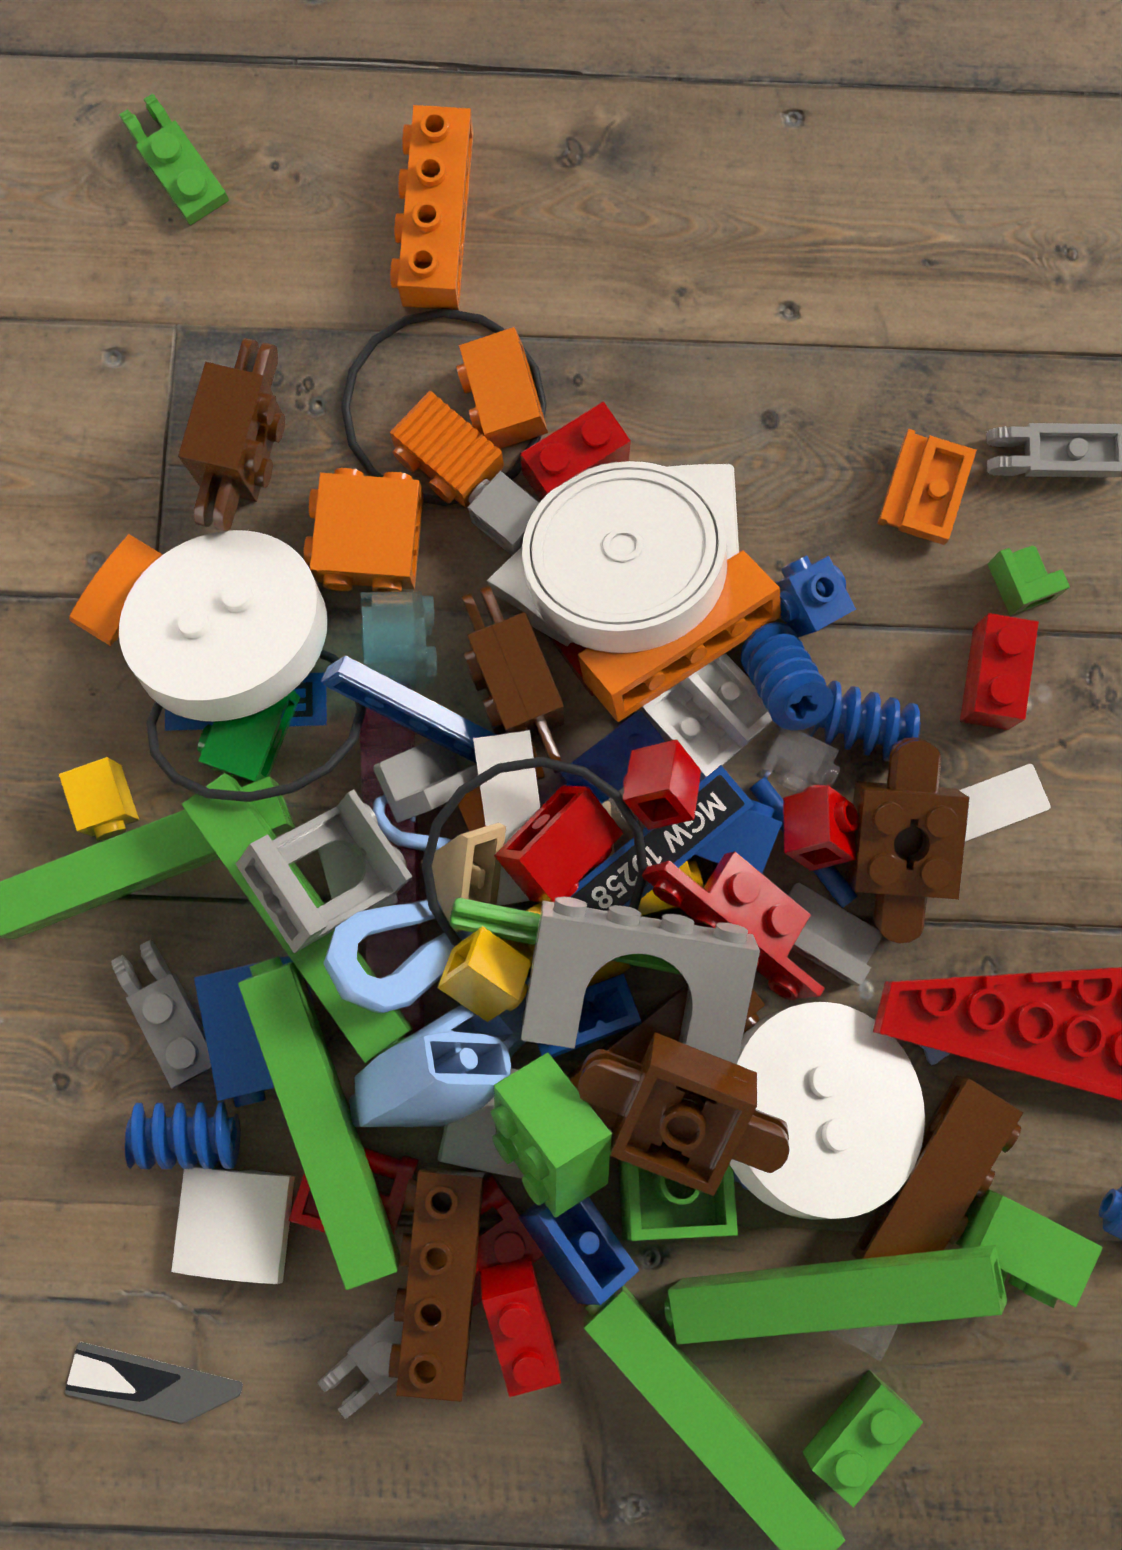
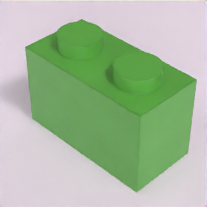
M869 1370L802 1452L811 1470L854 1508L921 1426L923 1421L902 1398Z

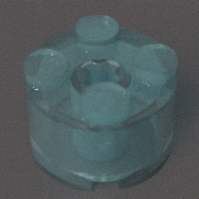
M422 591L360 593L363 665L412 691H426V685L434 684V676H437L436 646H426V636L432 635V626H434L433 596H423Z

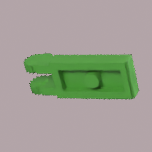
M152 93L144 98V102L150 116L161 127L160 130L147 137L136 116L128 109L120 113L119 116L137 143L136 147L146 164L188 224L192 225L228 202L229 198L175 120L171 121L163 106Z

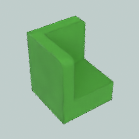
M1029 546L1013 553L1010 548L1001 550L987 563L1010 617L1051 602L1070 588L1062 569L1050 574L1047 573L1035 546Z

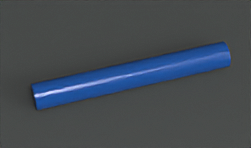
M763 777L749 789L760 803L775 809L772 818L782 822L780 829L784 833L783 799L768 779ZM834 865L813 871L841 908L858 897Z

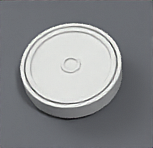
M634 461L614 462L589 468L550 491L538 504L527 523L522 543V560L532 601L537 611L551 628L566 639L586 648L610 653H632L654 649L673 642L690 632L706 618L723 590L727 574L726 530L721 513L714 500L698 483L671 468L653 463Z
M243 530L220 531L193 538L174 547L153 562L143 572L129 592L121 612L119 623L120 646L123 656L136 678L149 696L163 708L188 719L227 721L249 716L272 706L291 693L307 677L317 662L324 646L327 634V611L321 592L308 565L289 545L279 539L259 532Z
M829 1002L804 1003L760 1019L743 1034L737 1065L757 1072L756 1109L778 1117L787 1123L790 1151L785 1164L773 1173L758 1170L733 1159L730 1162V1166L752 1194L775 1210L790 1216L811 1220L841 1219L870 1212L884 1204L900 1190L914 1169L920 1154L925 1128V1112L921 1087L913 1065L895 1038L874 1033L875 1020L854 1008Z

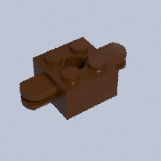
M245 338L242 340L234 368L205 362L178 454L180 460L200 486L194 507V521L197 525L209 527L213 522L215 529L229 531L233 523L239 498L257 502L261 487L267 488L273 469V462L269 457L273 443L281 441L285 429V415L282 414L276 401V396L271 391V385L278 364L277 347L273 344L263 343L259 348L256 340Z
M484 587L480 589L493 624L485 627L472 594L469 593L461 596L474 629L473 633L467 635L471 650L463 653L477 692L486 689L489 697L483 699L482 702L494 734L500 735L530 730L531 738L539 736L547 758L562 761L549 730L564 725V705L526 613L523 612L504 620L491 587ZM532 743L533 757L536 758L538 755ZM536 767L537 781L545 778L543 768Z
M916 737L904 738L893 745L890 751L887 783L855 781L853 804L859 818V825L855 830L856 860L847 862L846 881L855 892L876 893L873 921L884 937L899 944L909 943L921 936L925 923L927 897L959 900L970 797L956 788L939 787L941 754L931 743Z
M654 1033L641 1064L603 1049H597L592 1052L583 1062L578 1085L580 1098L587 1103L618 1114L615 1120L610 1156L712 1196L715 1195L732 1159L767 1173H773L780 1169L788 1160L790 1151L788 1125L784 1120L756 1109L757 1072L658 1033ZM683 1098L691 1099V1100L695 1101L696 1103H698L699 1105L695 1104V1103L692 1102V1101L682 1100V1099H683Z

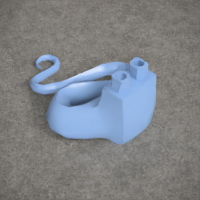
M383 795L376 798L373 803V811L377 817L378 826L386 838L397 846L425 852L429 835L400 831L391 824L385 815V806L388 803L386 796ZM416 816L410 818L411 822H415ZM439 837L436 850L450 842L451 839ZM427 899L360 911L335 927L323 964L342 999L373 1012L385 1013L410 1006L442 977L451 950L455 947L451 944L445 933L423 944L392 974L380 979L367 975L357 960L358 943L367 936L434 919L435 917L428 907ZM462 930L456 933L459 938L464 940L473 932ZM526 978L525 981L527 985L529 983V978ZM526 995L517 1008L512 1011L505 1010L489 1022H486L461 1005L378 1055L354 1077L355 1094L349 1099L353 1125L355 1127H442L482 1109L494 1098V1084L510 1075V1059L526 1042L521 1040Z

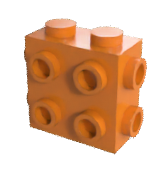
M338 468L334 473L320 472L318 489H311L309 496V516L315 519L313 536H307L304 543V561L310 566V570L317 582H322L324 588L335 591H350L353 585L372 586V591L386 595L401 594L402 589L415 590L424 498L420 481L413 480L412 476L402 472H386L383 474V477L364 476L361 471L351 468Z

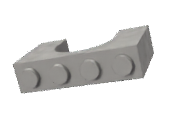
M557 897L555 902L543 901L522 1018L521 1040L575 1049L585 991L594 974L606 963L620 956L649 954L662 958L672 964L688 983L687 1000L678 1042L737 1064L760 953L754 935L748 934L746 928L732 923H717L715 928L694 925L695 922L692 919L676 914H665L662 916V920L642 917L640 911L626 906H610L608 911L587 908L586 902L571 897Z

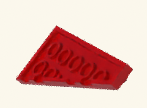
M1122 967L885 981L874 1024V1033L1122 1101Z

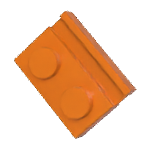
M908 429L901 445L877 524L882 526L887 524L898 528V531L945 545L950 538L977 450L931 435L927 438L915 434V430Z

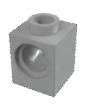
M500 471L491 482L485 479L474 489L469 497L471 504L468 506L471 522L513 556L522 547L527 523L539 502Z

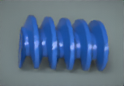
M779 622L765 624L746 639L741 650V663L774 723L788 730H803L817 725L827 717L833 708L834 696L793 628L788 624Z
M831 681L828 687L834 696L833 708L821 722L809 727L808 739H811L820 727L824 728L825 744L829 745L839 733L844 734V749L850 750L858 739H862L863 755L867 756L872 753L877 744L882 745L883 760L889 762L890 751L896 742L904 738H919L921 725L920 709L917 704L909 703L900 713V702L897 698L893 697L886 700L881 707V698L879 693L870 692L861 702L860 688L851 686L842 697L840 682Z
M177 1102L172 1117L166 1116L163 1103H156L151 1118H146L143 1103H135L125 1132L124 1149L126 1164L129 1169L135 1163L140 1169H151L157 1162L161 1169H172L178 1160L182 1169H193L199 1159L203 1169H213L220 1159L225 1169H234L237 1164L240 1148L241 1128L239 1116L235 1114L234 1117H229L225 1102H218L214 1116L208 1117L205 1103L198 1102L193 1117H187L184 1103Z

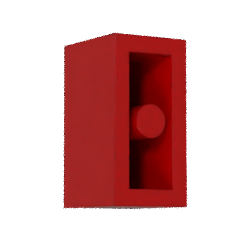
M603 401L521 452L522 473L542 501L550 491L589 468L602 464L629 461L631 440Z
M988 613L973 627L960 722L1010 730L1026 719L1039 621Z
M562 785L494 857L530 901L539 903L543 901L555 902L557 897H571L576 892L579 886L578 881L592 867L599 865L608 858L612 852L611 846L621 837L623 831L589 787Z
M532 1257L480 1270L482 1303L509 1398L561 1384L557 1349Z

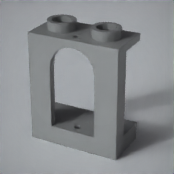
M355 790L348 792L335 808L282 836L271 840L269 835H266L252 842L236 863L243 877L294 953L334 931L335 927L357 912L370 910L394 896L412 877L407 869L403 854L399 849L390 844L378 826L374 811L370 806L361 801ZM329 844H344L352 848L360 856L364 865V875L361 882L354 888L316 908L289 865Z

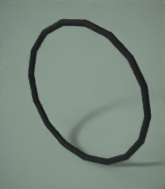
M441 308L403 316L370 338L349 368L341 404L348 446L369 476L383 477L357 443L350 404L357 373L377 344L409 324L443 317L478 323L494 333L506 329L480 314ZM524 348L545 418L547 403L539 367ZM541 436L532 438L525 450L539 442ZM521 456L512 469L505 473L511 480L517 477L522 470ZM423 493V503L440 506L459 503L456 499H453L451 503H447L439 496Z
M323 649L319 656L320 659L331 664L339 660L335 654ZM156 701L146 722L150 755L171 782L208 799L253 802L298 791L330 773L358 741L366 707L355 702L357 710L348 739L324 765L289 784L252 792L209 789L179 775L159 750L156 723L163 707Z
M545 757L498 763L459 786L432 822L422 862L428 907L451 944L456 946L463 940L459 938L455 930L450 926V922L438 905L432 863L441 827L465 794L500 773L536 767H545L579 775L614 800L633 832L638 875L629 907L638 910L646 880L642 877L643 872L647 868L643 830L630 808L623 801L622 794L586 767ZM529 968L527 978L530 977L531 968Z

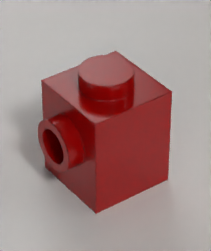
M677 739L631 750L628 771L623 781V801L648 830L694 820L701 770Z
M829 785L809 786L801 793L783 798L784 853L810 871L856 860L855 830L858 828L859 818L857 810L851 801Z

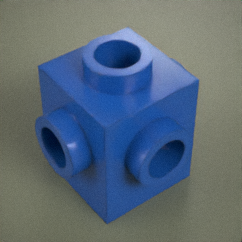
M806 555L780 569L784 578L775 582L780 587V618L795 630L798 638L817 632L856 610L846 590L845 577L840 569L833 565L829 556L811 563Z

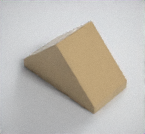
M495 823L460 834L435 851L432 870L437 900L449 922L452 906L457 898L497 905L501 864L494 855L504 846L505 825Z

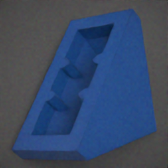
M624 973L586 988L575 1049L642 1024ZM537 1043L541 1056L548 1052L553 1058L574 1050L573 1048Z

